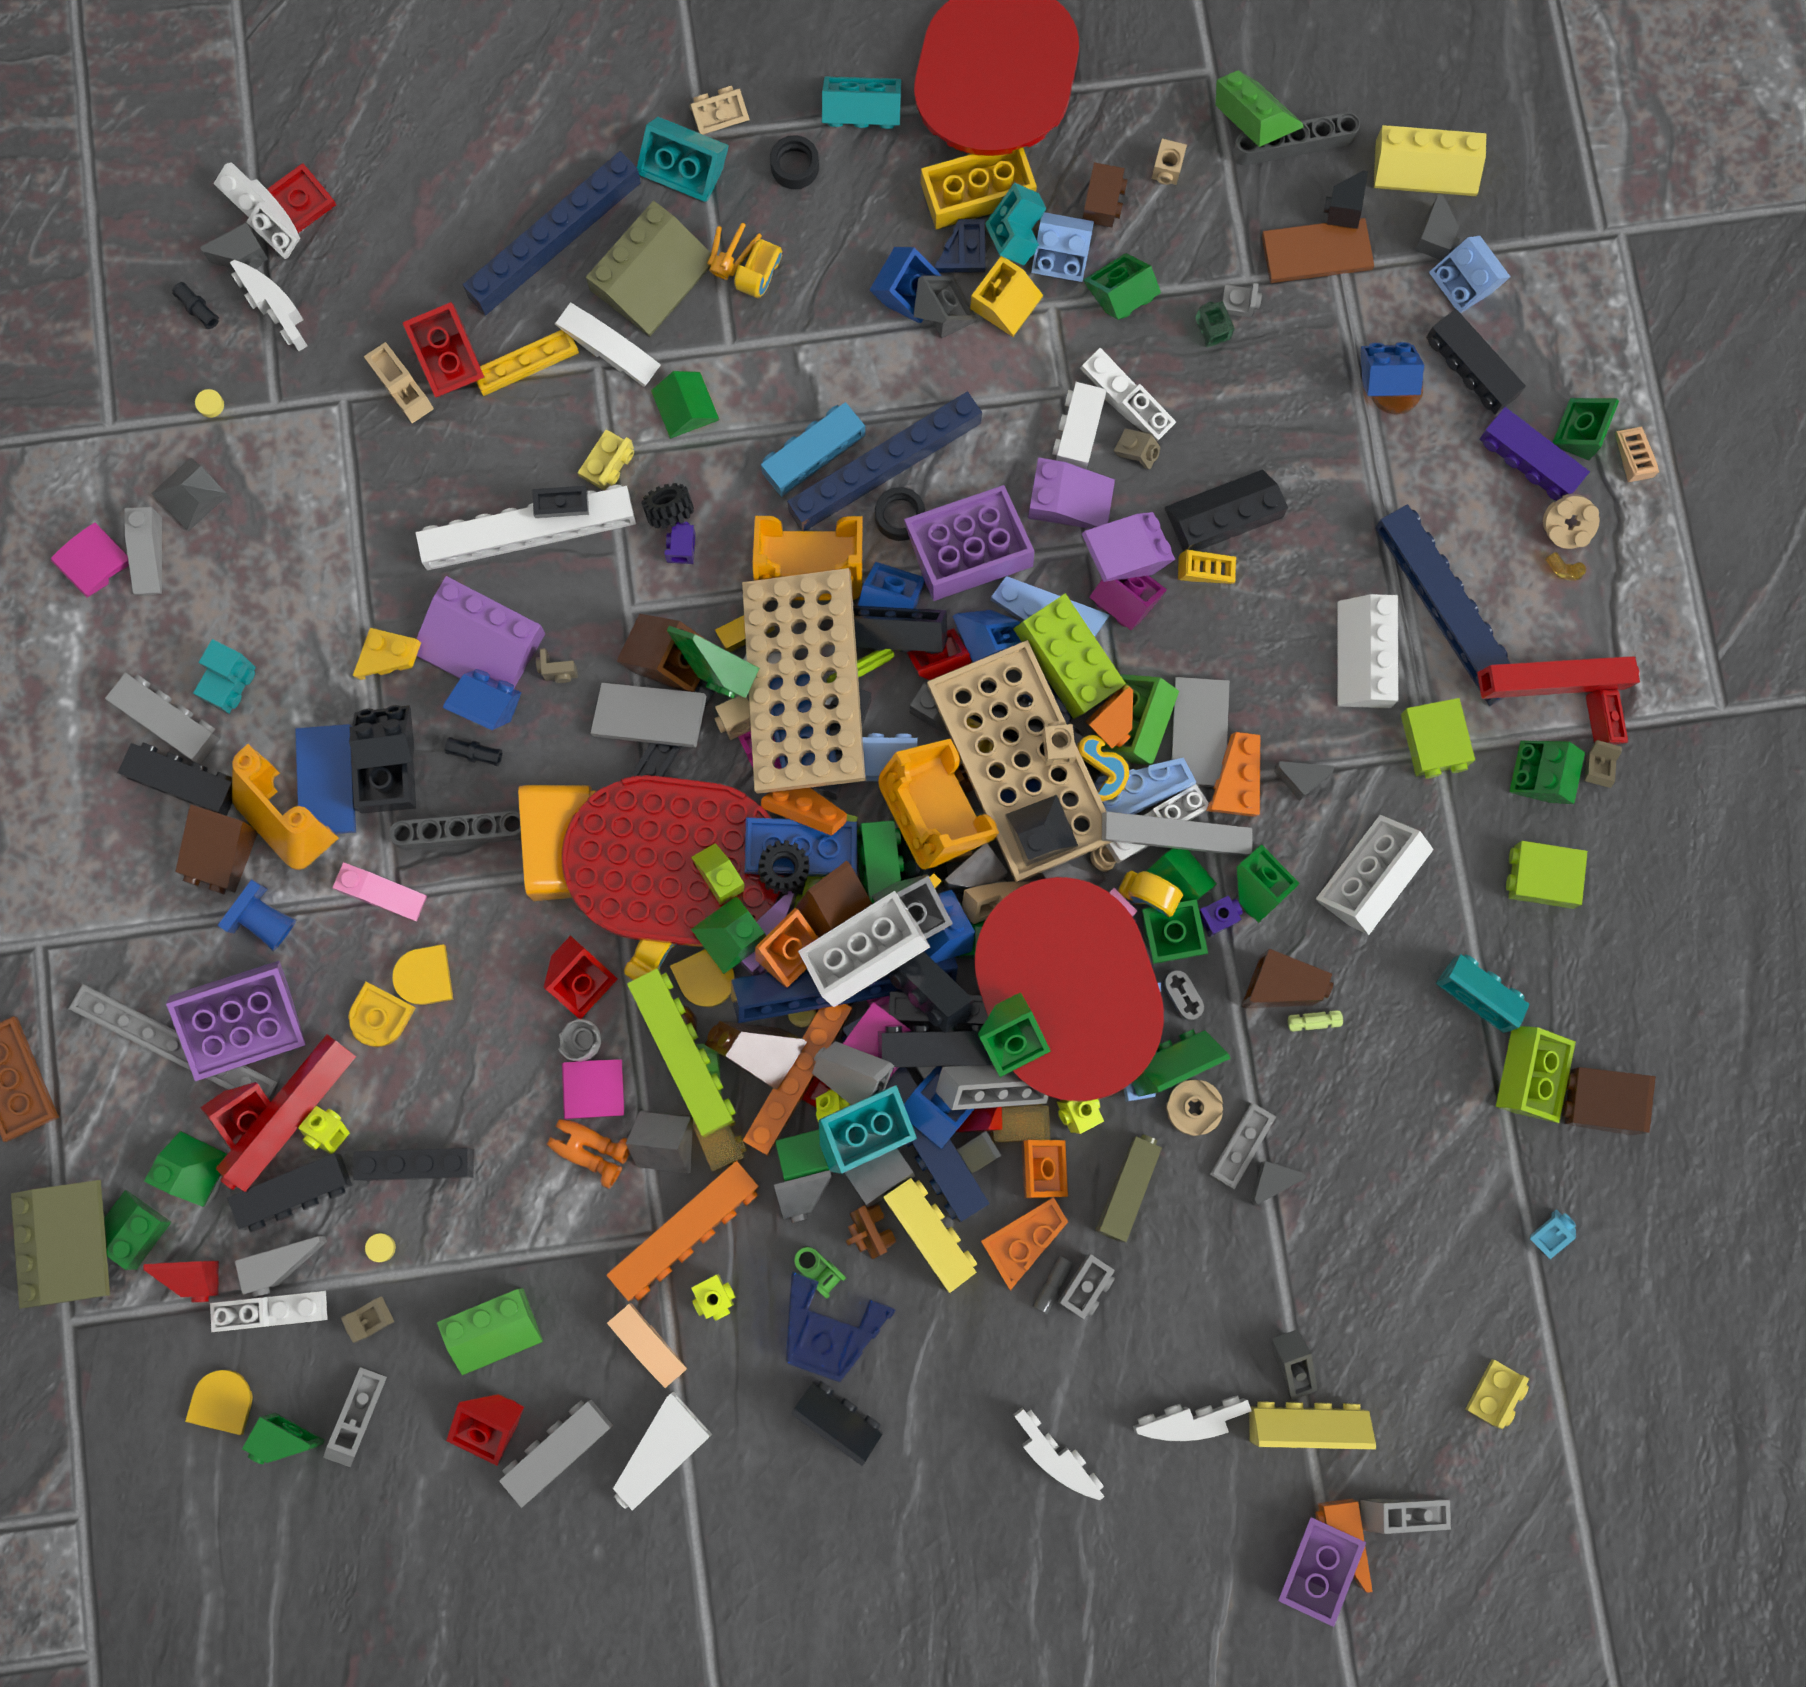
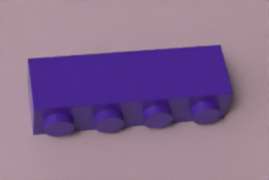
M1506 407L1503 408L1479 438L1489 451L1496 452L1503 457L1507 465L1517 468L1525 474L1529 482L1535 485L1538 484L1555 501L1563 498L1562 496L1572 494L1590 473L1589 470Z

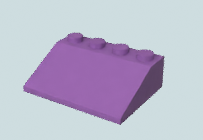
M1004 485L904 519L923 579L933 601L1033 567L1035 551Z
M446 576L431 601L417 636V640L421 642L417 657L461 679L463 674L479 669L489 673L490 678L498 682L499 680L507 681L516 686L545 636V632L540 624Z
M280 961L170 995L166 1003L195 1081L305 1046L301 1026Z

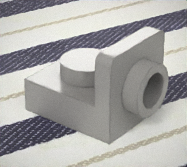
M1253 283L1251 288L1225 285L1220 313L1251 318L1254 310L1259 309L1262 293H1258L1259 283Z

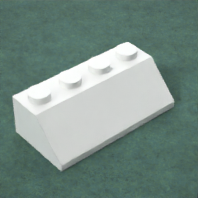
M1369 594L1340 600L1337 602V706L1392 708L1398 701V595Z
M1379 815L1316 900L1347 925L1369 935L1434 849L1421 831Z
M893 891L798 952L821 996L835 1007L930 948V945L896 891Z

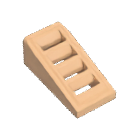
M1637 427L1615 432L1627 481L1634 482L1654 478L1659 473V469L1643 428ZM1634 435L1637 437V440L1628 442L1625 437ZM1639 445L1640 449L1630 451L1629 447ZM1640 454L1642 455V458H1639V459H1634V458H1633V456H1635V455H1640ZM1644 463V467L1637 468L1636 465Z

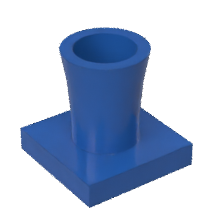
M251 879L217 926L226 932L235 934L242 925L261 939L272 951H275L290 933L297 920L262 902L260 898L267 888Z

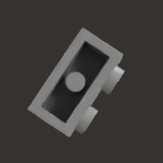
M1087 1254L1058 1300V1303L1082 1319H1085L1087 1315L1091 1317L1100 1303L1097 1301L1098 1296L1102 1291L1106 1293L1115 1279L1112 1277V1274L1115 1270L1093 1255Z

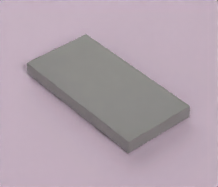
M1175 677L1174 687L1179 690L1173 707L1171 760L1184 757L1196 780L1197 786L1214 787L1216 780L1220 777L1223 768L1222 761L1227 748L1230 681Z
M601 683L590 734L593 737L696 748L707 696L704 693Z

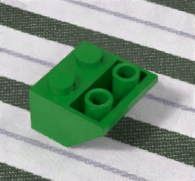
M1520 741L1509 792L1548 803L1574 804L1585 752L1569 741Z

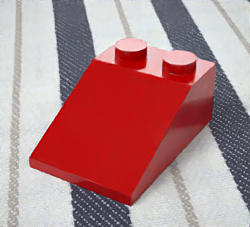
M452 302L402 322L435 398L485 378L460 316Z

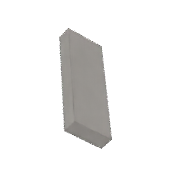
M1251 1102L1209 1175L1228 1187L1235 1189L1276 1116Z

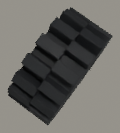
M673 483L671 486L664 484L663 488L658 486L656 491H649V495H645L643 497L644 500L641 502L650 526L658 529L661 526L665 529L668 525L674 527L677 522L681 524L684 522V518L689 519L691 517L690 514L694 512V506L688 489L683 484L677 485V483Z
M779 840L775 841L773 846L769 844L766 847V851L763 850L761 853L758 875H760L761 883L766 884L765 888L768 891L771 888L775 894H778V891L783 892V895H788L789 891H792V893L797 892L798 887L801 888L808 877L810 865L808 864V856H805L806 851L803 848L799 849V844L794 842L793 845H790L788 840H784V844H780ZM780 858L789 859L794 864L795 870L788 877H780L773 870L774 862Z

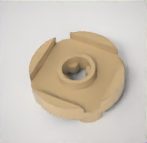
M1564 495L1558 501L1552 502L1546 509L1543 517L1544 530L1549 539L1561 548L1574 549L1585 547L1590 543L1598 530L1600 521L1599 510L1589 499L1582 495ZM1572 515H1576L1575 519L1578 520L1576 525L1568 528L1565 520L1571 519Z
M1184 1081L1177 1085L1168 1097V1102L1166 1103L1168 1118L1171 1124L1183 1134L1190 1136L1207 1134L1215 1129L1222 1119V1097L1218 1090L1206 1081ZM1190 1101L1193 1103L1199 1101L1202 1104L1199 1107L1201 1111L1199 1115L1197 1113H1189L1190 1106L1188 1103Z

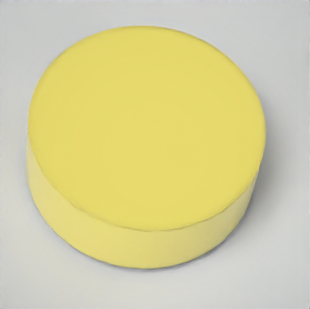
M206 389L197 395L195 406L203 416L213 418L223 411L224 400L215 390Z
M816 1010L788 1014V1017L793 1025L804 1028L810 1026L816 1015Z
M383 1233L371 1236L365 1245L366 1255L374 1262L388 1261L392 1258L396 1249L393 1238Z

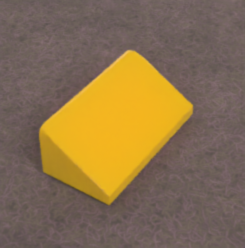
M744 615L715 629L726 651L732 652L746 645ZM775 626L770 627L766 634L774 631Z

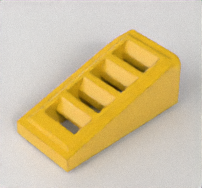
M1185 550L1179 555L1178 580L1235 583L1236 557L1193 550ZM1200 562H1203V572H1200ZM1211 562H1214V574H1211ZM1221 563H1225V575H1221Z

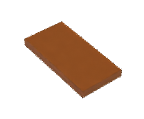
M1360 218L1358 229L1321 223L1262 232L1270 283L1369 271L1374 268L1365 218Z
M15 1016L0 1022V1135L3 1142H8L59 1118L18 1017Z

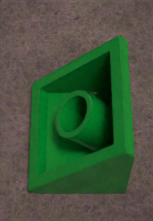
M673 371L651 390L670 439L719 421L718 414L700 372Z
M1570 398L1552 443L1561 450L1589 461L1603 444L1619 400L1617 398Z
M1171 849L1146 871L1165 879L1179 888L1183 893L1180 902L1195 899L1198 901L1217 885L1189 850Z
M1197 899L1179 902L1171 917H1167L1153 907L1142 909L1144 942L1153 964L1208 954Z
M819 1130L775 1141L785 1182L829 1171L820 1147Z

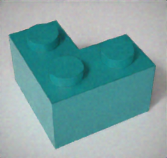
M1015 182L985 225L999 255L1025 265L1029 258L1035 254L1039 246L1032 228L1042 218L1046 207L1039 193Z
M212 639L198 662L206 671L193 694L202 701L230 714L231 710L239 705L242 697L241 693L245 686L252 682L256 667L241 653Z

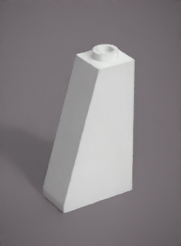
M672 1392L665 1399L613 1488L616 1492L614 1495L615 1499L625 1509L629 1506L633 1511L712 1435L675 1392Z

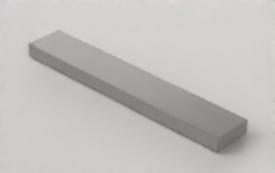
M1115 812L1102 813V841L1249 856L1252 853V828Z

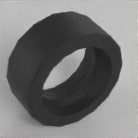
M792 135L780 139L773 146L770 153V165L775 181L788 189H802L809 186L816 179L819 172V156L815 145L810 140L799 135ZM790 151H800L809 157L810 165L806 171L800 174H789L781 169L779 164L780 158Z
M905 487L891 488L885 491L877 500L875 506L876 525L880 533L888 539L895 541L909 540L910 537L906 528H895L887 523L884 516L885 508L894 500H904L913 505L916 515L925 512L924 502L920 495L912 489Z

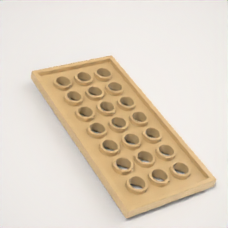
M849 568L742 582L747 662L760 668L749 690L755 792L759 794L866 781L852 584ZM822 594H831L832 598L828 604H818V598ZM796 597L805 598V603L801 608L795 609L791 607V603ZM775 600L778 602V607L775 611H765V605L769 601ZM825 619L833 620V626L828 631L820 630V623ZM803 622L807 625L806 630L802 634L793 633V628L797 623ZM770 627H780V632L776 637H767L766 633ZM826 645L835 646L833 655L829 657L821 655V651ZM801 648L808 649V655L805 659H795L797 650ZM780 652L781 659L775 664L768 662V657L771 653ZM828 671L837 672L835 681L825 683L823 681L824 674ZM802 674H808L810 676L809 683L805 686H798L796 684L797 678ZM774 678H782L783 685L779 689H770V682ZM830 697H837L839 699V703L834 709L825 708V702ZM802 701H811L812 706L808 712L801 713L798 711V706ZM784 704L785 710L781 715L773 716L771 714V709L774 705ZM832 723H838L841 726L840 732L834 736L828 735V726ZM804 727H812L814 731L810 738H800V731ZM777 730L786 731V738L782 742L773 741V735ZM836 749L841 750L843 753L842 758L838 762H830L828 759L830 752ZM806 753L815 754V761L809 766L802 765V757ZM778 757H788L786 767L782 769L775 768L774 763Z
M1028 640L927 682L929 691L951 740L960 755V760L985 814L989 815L996 822L999 831L996 840L1016 883L1112 843L1102 841V813L1107 811L1076 744V759L1074 763L1046 766L1045 756L1039 750V747L1043 744V730L1033 732L1028 726V722L1032 719L1041 720L1044 727L1049 726L1048 724L1051 722H1065ZM1010 670H1016L1021 674V680L1016 683L1009 682L1006 678V673ZM990 680L995 683L996 690L992 693H985L981 689V683ZM959 691H967L971 695V700L966 704H961L956 700L955 695ZM1022 694L1029 695L1032 699V705L1021 707L1017 702L1018 696ZM996 705H1003L1007 709V715L1003 718H997L993 715L992 708ZM972 715L979 716L982 720V725L979 728H971L967 725V718ZM1008 729H1012L1018 733L1019 738L1016 742L1009 743L1003 738V733ZM1054 737L1052 739L1054 746L1058 748L1066 746L1063 738ZM982 740H989L993 744V750L990 753H982L978 749V743ZM1025 754L1028 756L1030 764L1027 767H1018L1014 762L1015 756ZM992 765L1002 766L1005 774L1001 778L992 777L989 773V768ZM1055 768L1063 769L1066 773V779L1061 782L1053 780L1051 771ZM1029 779L1038 780L1041 784V789L1038 792L1028 791L1025 786L1026 781ZM1003 790H1012L1016 795L1015 801L1012 803L1003 802L1000 798V793ZM1066 793H1073L1077 797L1078 803L1073 807L1066 806L1062 801V796ZM1057 795L1078 847L1026 866L1005 814ZM1077 818L1086 819L1089 823V829L1084 832L1077 831L1074 827V820Z

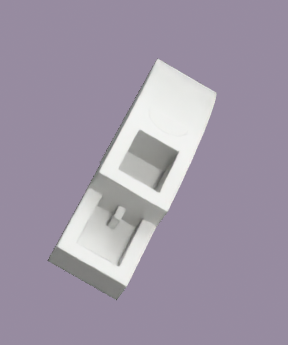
M232 162L225 164L214 185L249 217L247 223L284 259H287L300 240L291 219L278 201L257 179L252 181L248 179Z
M231 261L230 264L235 270L231 275L240 288L246 287L248 293L244 296L251 307L254 309L258 306L262 314L268 313L275 324L281 323L284 329L280 333L288 345L293 343L298 351L306 348L307 344L295 327L296 324L303 321V318L289 297L271 279L258 270L242 262Z
M1101 348L1080 367L1097 387L1107 389L1105 400L1138 429L1144 433L1152 434L1156 441L1176 423L1141 384L1136 386Z
M1197 784L1155 807L1144 816L1191 821L1206 811L1209 803ZM1112 842L1106 845L1117 864L1149 847L1147 845Z
M326 1291L210 1303L211 1332L328 1320Z
M1238 1395L1224 1399L1222 1401L1223 1406L1212 1409L1211 1405L1197 1409L1195 1411L1196 1416H1192L1188 1407L1182 1408L1181 1404H1177L1164 1409L1166 1414L1155 1418L1154 1414H1150L1137 1419L1139 1424L1134 1425L1133 1429L1139 1435L1166 1441L1201 1440L1228 1433L1225 1421L1251 1412L1248 1400L1244 1398L1239 1399Z
M1020 1408L1013 1414L1030 1436V1439L1023 1443L1022 1446L1037 1464L1070 1489L1097 1500L1104 1498L1100 1491L1104 1487L1094 1473L1088 1476L1082 1468L1086 1462L1076 1449L1070 1452L1065 1447L1057 1454L1055 1450L1059 1447L1049 1433L1043 1436L1037 1428L1041 1422L1032 1410L1026 1413L1023 1408Z

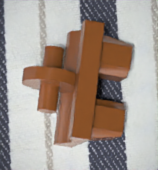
M864 1205L849 1213L854 1224L848 1226L852 1238L846 1240L847 1246L856 1243L859 1252L867 1249L871 1259H874L886 1253L887 1249L896 1242L890 1229L878 1233L874 1223L884 1219V1214L879 1205L867 1208Z

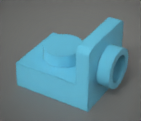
M1558 1210L1552 1212L1551 1218L1530 1235V1239L1551 1259L1576 1238V1224L1566 1213L1562 1215Z

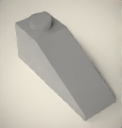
M152 507L125 508V540L133 594L135 596L162 594V517Z
M314 1237L236 1260L235 1265L242 1294H252L253 1298L270 1294L269 1288L281 1284L327 1242L326 1237Z
M361 1367L359 1368L323 1458L351 1467L386 1381V1376Z
M1448 1499L1360 1500L1362 1529L1365 1531L1391 1534L1451 1530L1450 1500Z

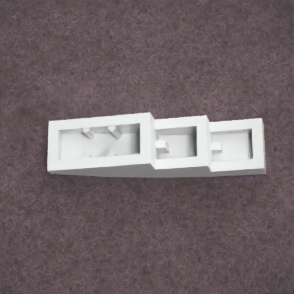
M571 302L555 323L557 327L596 357L600 356L619 372L624 371L643 387L647 385L661 365L619 333Z

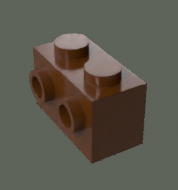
M1094 162L1082 219L1094 221L1096 225L1111 228L1113 227L1114 218L1120 219L1123 203L1118 202L1119 194L1125 195L1128 180L1123 178L1125 168Z

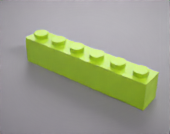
M657 968L627 983L701 1135L706 1137L733 1123L732 1115L736 1114L735 1109L729 1098L723 1100L719 1091L723 1088V1085L717 1073L711 1075L707 1064L711 1063L704 1047L698 1049L694 1039L698 1038V1035L692 1023L686 1025L682 1014L686 1013L679 997L673 999L669 990L674 987L667 973L661 975Z

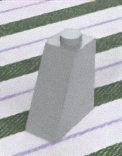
M835 1041L827 1049L825 1047L821 1048L814 1057L816 1063L812 1074L852 1105L885 1090L894 1065L891 1062Z

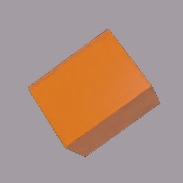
M794 908L755 947V960L782 985L788 988L807 969L798 951L817 940L818 936L800 911Z
M1065 1140L1022 1141L1024 1199L1068 1197Z

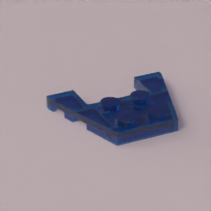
M793 1271L791 1275L786 1362L792 1366L841 1382L863 1354L862 1351L872 1338L875 1339L885 1321L893 1316L895 1309L870 1299L859 1327L809 1310V1306L819 1282L816 1279Z

